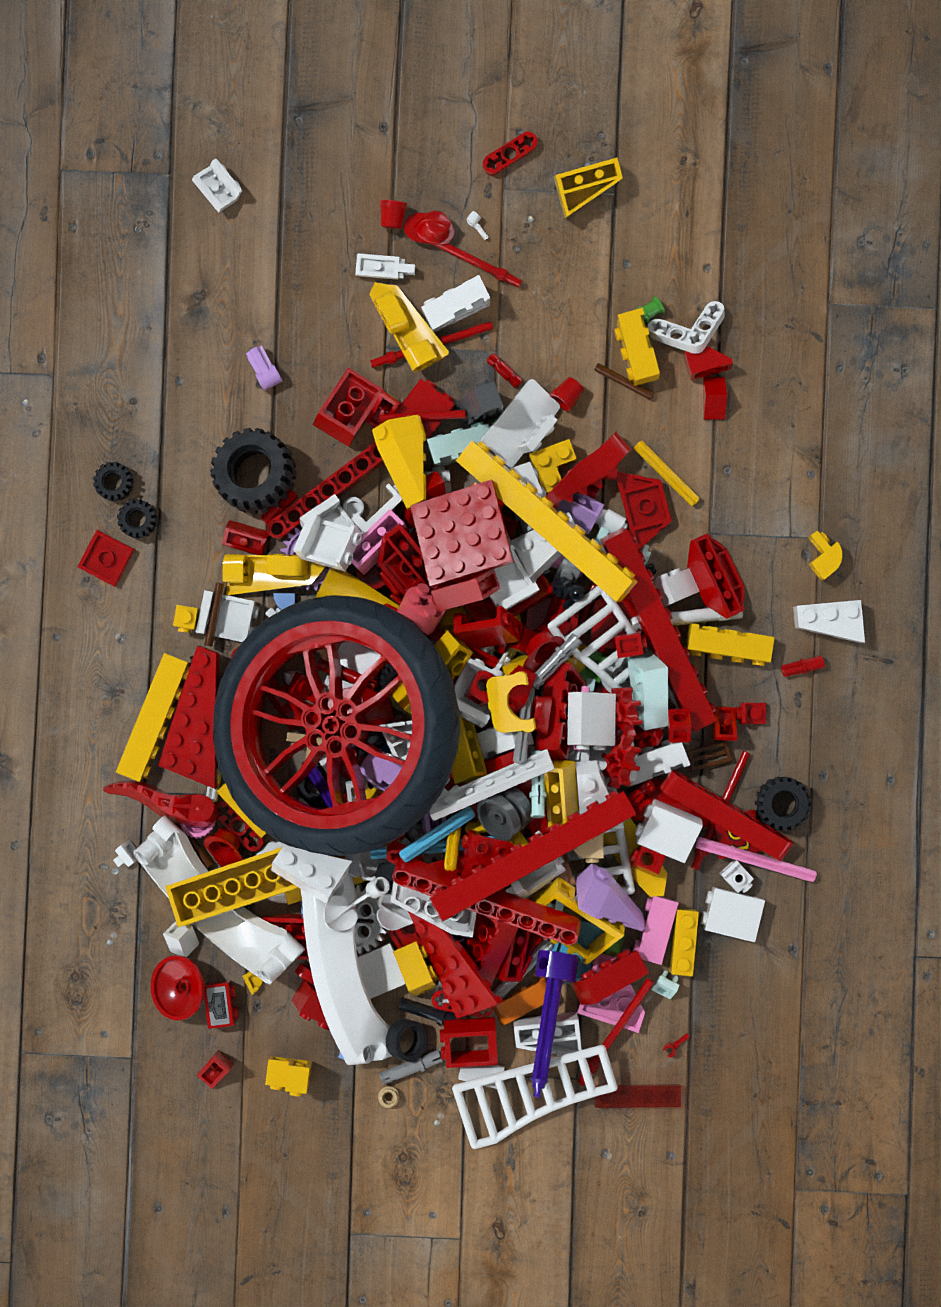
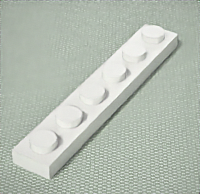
M546 749L527 757L524 764H511L440 795L429 811L433 821L443 818L555 769L548 750Z

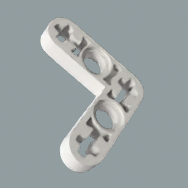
M717 301L708 303L692 329L662 319H654L648 324L649 337L690 353H700L705 349L724 319V305ZM705 324L711 326V328L708 330L700 329V327ZM675 333L682 335L679 339H673L671 336Z

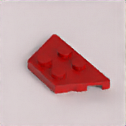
M617 471L616 482L629 531L633 532L637 541L634 544L637 550H640L672 521L662 482L659 479Z

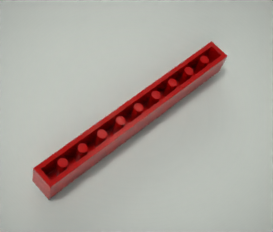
M621 528L601 538L600 541L606 554L611 553L619 560L617 564L623 569L627 567L635 574L633 578L638 582L626 597L644 635L647 636V641L653 654L668 667V686L679 709H690L691 730L696 732L717 721L714 715L717 713L711 702H708L706 698L708 692L703 683L700 684L697 679L699 673L694 664L691 665L688 660L690 657L689 651L685 645H681L679 640L681 634L676 626L673 627L670 621L673 619L669 609L667 607L664 608L661 602L664 600L660 590L658 588L655 589L652 583L655 581L654 576L649 569L646 570L643 562L646 560L641 550H637L634 544L637 541L633 532Z
M617 790L605 796L606 801L601 804L598 801L586 806L588 811L581 815L578 811L567 817L568 822L560 825L559 822L547 828L549 832L541 836L540 832L528 838L530 843L523 847L521 843L509 849L510 854L505 857L501 854L490 859L491 864L483 868L482 864L470 870L472 875L465 879L462 875L451 881L452 886L447 889L441 886L432 891L433 896L429 900L441 922L635 816L636 812L624 791L619 794Z

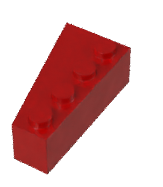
M477 913L473 937H468L465 950L478 966L477 972L482 979H487L492 985L518 927Z

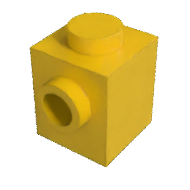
M176 605L173 626L178 627L180 632L191 633V629L196 630L200 609Z

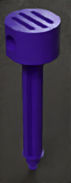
M548 950L538 951L535 976L545 978L547 982L532 1078H530L533 1082L532 1087H535L533 1096L536 1098L542 1096L541 1089H545V1085L549 1082L548 1073L562 981L575 983L579 956Z

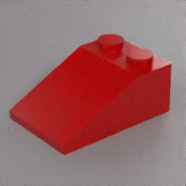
M348 367L317 413L312 425L349 447L384 389Z

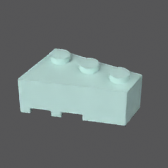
M475 423L471 425L472 428L465 430L459 428L451 431L449 434H439L427 439L434 467H443L456 463L457 458L471 441H481L483 435L490 428L489 423Z
M651 651L644 652L642 655L627 657L630 684L633 688L632 698L634 701H641V705L637 707L639 719L642 720V725L639 726L643 730L668 726V667Z

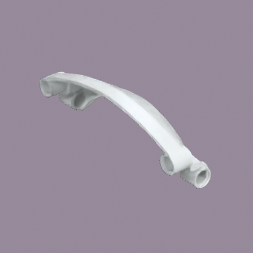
M166 815L160 818L152 829L154 831L147 837L146 841L133 851L137 861L141 863L167 897L168 894L165 886L209 872L197 856L186 834ZM245 907L192 923L218 948L267 984H272L306 949L287 930L259 918Z
M347 873L333 896L345 897L350 905L357 900V894L353 878ZM301 889L305 937L315 989L331 1034L346 1064H368L371 1061L391 1057L392 1055L389 1054L386 1047V1035L390 1026L374 1008L361 976L356 951L355 925L341 932L329 929L324 923L325 903ZM355 905L354 907H352V909H353L355 912H356V905Z

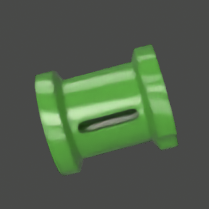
M656 296L643 307H637V309L643 308V320L645 323H649L650 319L659 313H665L662 303Z

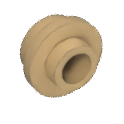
M386 1086L380 1090L378 1100L383 1107L392 1108L399 1102L400 1096L396 1088ZM391 1093L393 1098L387 1100L385 1094Z

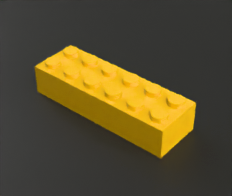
M282 847L165 886L177 926L183 927L299 888L271 871L272 862Z

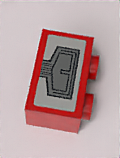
M231 980L205 983L204 1001L208 1029L234 1026L236 1020L239 1019L238 1007H234L233 998H236L235 985L231 986Z

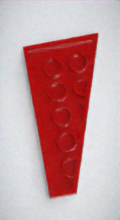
M197 646L158 766L216 789L218 788V780H216L218 761L216 760L213 744V714L217 696V680L219 679V653L203 646Z
M408 911L457 1019L503 1002L499 995L495 996L491 991L490 987L492 985L487 979L483 980L477 972L478 966L458 940L454 941L449 932Z

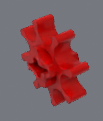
M632 687L612 688V694H616L615 738H621L622 735L636 738L634 725H642V720L639 719V713L637 712V707L641 705V701L632 700Z
M622 735L621 739L615 738V746H612L610 753L603 752L601 755L607 762V766L602 772L605 777L610 778L607 784L610 788L619 789L620 785L630 787L631 781L629 776L631 771L639 772L640 767L636 766L634 759L641 752V748L631 746L634 740L631 736Z

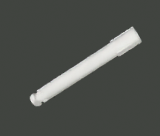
M710 608L670 612L673 618L670 621L673 626L740 619L743 617V613L740 612L726 619ZM636 617L630 619V623L635 631L638 628L642 630Z

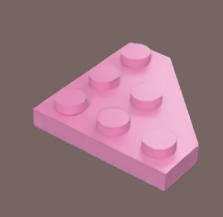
M601 953L594 959L591 969L594 970L599 967L600 963L617 957ZM630 984L597 1004H579L577 1013L615 1025L636 994ZM641 1004L625 1025V1029L639 1033L645 1015Z

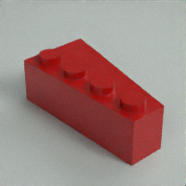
M562 663L544 682L543 697L553 698L547 734L537 731L535 750L543 751L547 749L551 760H567L571 745H567L568 692H581V687L587 686L585 680L571 663Z

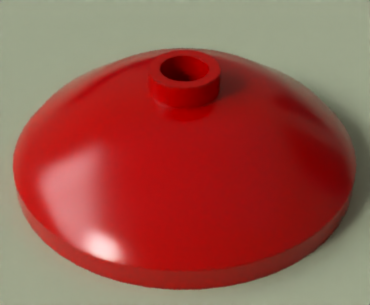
M175 955L166 957L154 969L150 985L151 995L159 1012L168 1019L177 1021L192 1017L201 1007L205 993L203 976L198 966L185 956Z

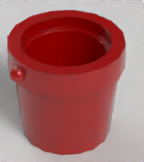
M380 200L381 227L402 229L407 203L394 200Z
M568 377L556 389H553L549 395L560 405L561 409L571 412L584 392V388L577 380Z

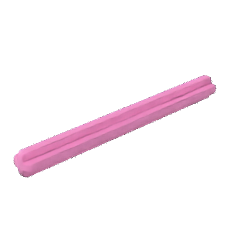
M698 837L696 841V848L806 881L814 882L817 876V872L716 841Z

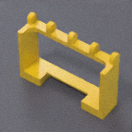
M557 877L534 896L531 901L546 906L556 899L605 931L588 944V949H585L578 943L573 945L563 944L568 947V954L573 955L577 953L583 957L582 963L587 965L624 936L625 926L619 921L611 923L605 917L596 919L578 909V902L574 900L575 887L562 878ZM550 940V942L554 945L558 943L555 940Z

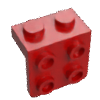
M468 829L467 835H464L462 839L463 852L462 856H459L457 859L456 868L463 877L467 878L472 875L470 870L482 864L483 868L491 864L490 859L501 854L505 857L510 854L509 849L514 847V844L510 841L481 836L477 831Z

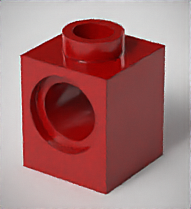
M479 670L473 676L464 697L483 707L489 701L487 688L485 692L479 690L478 682H483L486 686L487 681L494 677V675L486 670Z
M668 709L669 743L691 742L690 709Z
M642 845L638 846V848H634L631 854V867L652 876L659 875L666 855ZM644 854L651 858L650 865L643 863L642 856Z

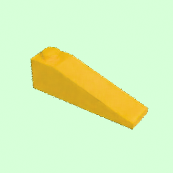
M419 415L389 419L372 429L377 449L406 508L410 510L411 505L426 500V475L423 473V461H426V454L423 453V442L426 441V434Z

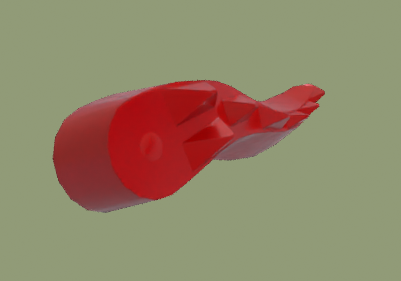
M615 431L596 451L578 462L545 497L554 503L553 508L558 509L560 501L572 503L574 493L587 496L588 486L601 489L602 479L612 481L617 477L618 463L628 454L631 448Z
M133 780L118 781L103 787V791L108 794L123 795L135 799L159 816L163 817L166 815L171 821L187 826L208 827L217 820L219 814L216 803L208 796L202 794L172 795L145 782Z

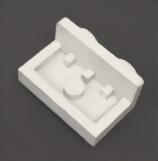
M214 159L209 167L192 178V181L218 213L238 201L242 193L239 183L229 175L226 167L217 159Z

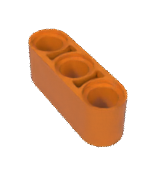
M541 978L502 999L503 1002L493 1006V1010L502 1026L543 1005L547 979Z

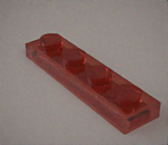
M617 1085L616 1091L595 1097V1108L681 1107V1085Z

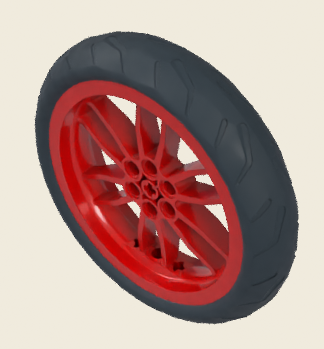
M330 595L308 599L292 604L265 619L252 630L237 648L222 675L214 704V750L220 773L232 798L241 811L257 827L275 840L311 853L328 856L359 854L383 846L406 833L430 811L441 795L450 777L458 751L460 735L459 707L452 677L438 650L426 635L403 615L387 606L360 597ZM350 641L366 646L381 656L358 678L343 698L342 667L337 644ZM326 648L330 666L329 692H326L319 677L313 654L317 650ZM301 653L304 655L306 674L316 699L314 705L294 694L270 686L278 671L293 655ZM389 662L398 673V676L376 696L364 703L358 701L371 679ZM403 683L411 705L412 734L392 727L365 724L363 721L364 714L384 702ZM267 692L285 698L302 709L301 720L286 719L262 711ZM330 699L333 700V707L331 709L328 708V701ZM351 705L353 708V712L349 716L347 713V708ZM315 713L318 715L316 724L312 720ZM261 717L276 723L303 726L306 729V736L285 749L268 765L261 741ZM354 726L357 729V734L355 737H353L351 734V730ZM368 732H385L410 740L406 760L385 753L366 741ZM319 735H321L322 737V743L320 745H318L317 743V737ZM338 742H340L342 745L340 752L336 750V744ZM355 745L375 757L402 766L392 784L375 798L366 799L363 775L353 751ZM308 747L311 752L301 768L282 787L273 775L274 772L294 754ZM326 753L327 783L333 807L318 809L295 799L290 795V792L311 773ZM340 758H343L352 779L356 795L355 801L342 802L339 783Z

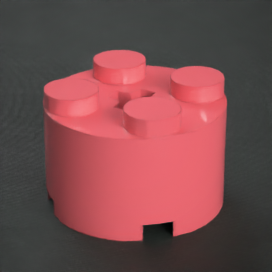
M420 583L418 586L407 590L397 612L416 625L423 633H426L425 635H430L435 632L446 610L437 611L432 601V589L428 585Z

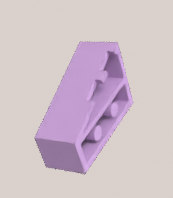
M370 753L360 766L363 778L383 792L392 784L402 768L399 764L375 757Z

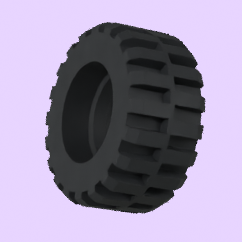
M246 428L243 430L244 433L236 431L232 433V438L228 439L226 437L222 441L224 445L222 447L218 446L215 450L217 457H212L211 464L214 468L210 470L211 477L214 478L212 483L218 490L219 495L239 511H248L251 514H257L258 510H261L263 513L269 512V507L277 508L280 506L279 501L282 498L286 500L289 497L287 491L293 490L295 484L292 482V479H296L297 474L294 470L296 467L295 460L291 457L292 453L284 443L269 431L265 432L259 428H256L255 431L251 428ZM264 454L268 456L271 460V470L267 479L254 488H242L237 483V471L240 464L251 455Z

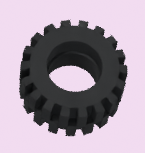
M785 776L775 777L774 779L767 780V783L761 785L760 791H757V800H755L756 812L766 825L777 830L787 831L796 829L797 826L804 824L803 821L805 819H808V813L812 809V806H810L812 799L809 797L808 789L796 779ZM779 791H788L795 799V807L787 816H779L772 809V799Z

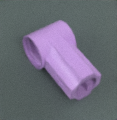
M262 345L246 353L263 391L283 382Z

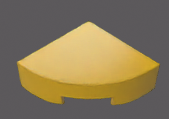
M250 971L242 975L253 995L259 990L263 981Z

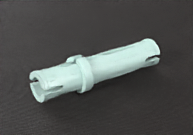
M533 751L531 752V755L537 754L541 751ZM544 774L532 778V792L529 793V798L532 799V818L545 817L544 809L547 793L545 792Z

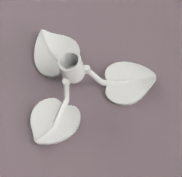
M370 851L346 855L345 860L352 861L348 873L352 877L362 876L363 880L370 882L366 885V894L350 905L345 897L339 895L332 896L328 904L324 905V923L333 931L340 932L352 928L358 919L357 913L352 907L367 897H379L377 906L380 909L377 911V919L383 928L394 931L412 924L413 921L408 911L390 902L391 895H387L389 890L387 879L372 876L376 872L378 860L371 859Z

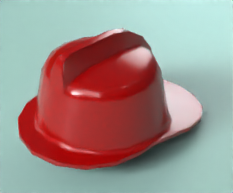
M431 211L410 215L405 220L404 232L412 241L444 245L453 239L454 227L443 212Z
M547 630L532 637L526 648L528 657L523 667L535 673L556 651L555 648L557 646L560 647L565 642L564 639L560 636L553 637Z
M225 827L219 828L213 836L205 838V848L221 867L244 860L239 853L240 842L238 837L229 832Z

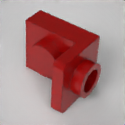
M642 630L614 637L618 658L642 655L645 652V648H648L647 636L642 635Z
M295 672L287 691L315 704L316 699L308 677Z
M739 703V707H736V720H739V724H766V703Z

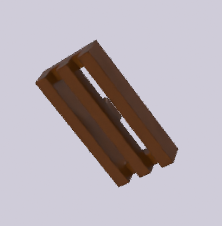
M728 740L686 751L691 772L733 761ZM721 746L725 747V750L692 758L694 753ZM723 754L727 755V758L697 766L694 765L696 761Z

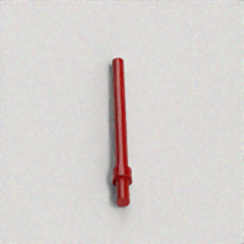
M449 243L444 245L432 244L494 275L495 279L501 282L506 281L518 288L522 283L521 279L509 274L508 270L502 267L497 268Z
M491 321L440 337L439 340L443 345L492 330L493 326ZM402 350L397 352L390 351L386 352L384 356L370 360L372 368L387 363L391 365L397 363V360L405 358Z
M742 751L722 796L724 800L730 801L750 757V753ZM712 821L704 836L705 839L712 840L715 835ZM697 848V854L691 865V868L699 870L705 855L708 856L709 853Z
M650 978L646 979L602 1043L606 1047L607 1052L653 986L654 981ZM595 1055L592 1059L588 1060L591 1075L595 1074L600 1067L599 1063L601 1060L599 1055ZM581 1074L577 1083L584 1086L585 1081Z

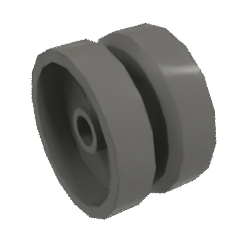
M514 786L482 800L477 807V814L481 825L495 839L508 841L529 825L533 819L531 817L532 806L523 792Z

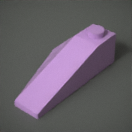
M591 863L575 878L578 909L596 919L605 917L611 923L619 921L629 928L640 931L645 929L643 913L606 869Z

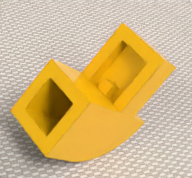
M817 530L808 538L821 554L808 565L822 581L840 566L842 549L838 542L830 546L828 544L830 542L829 538L823 532L819 533Z

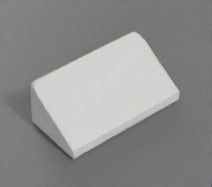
M505 1066L460 1067L458 1079L469 1081L504 1071ZM495 1083L484 1085L497 1089Z

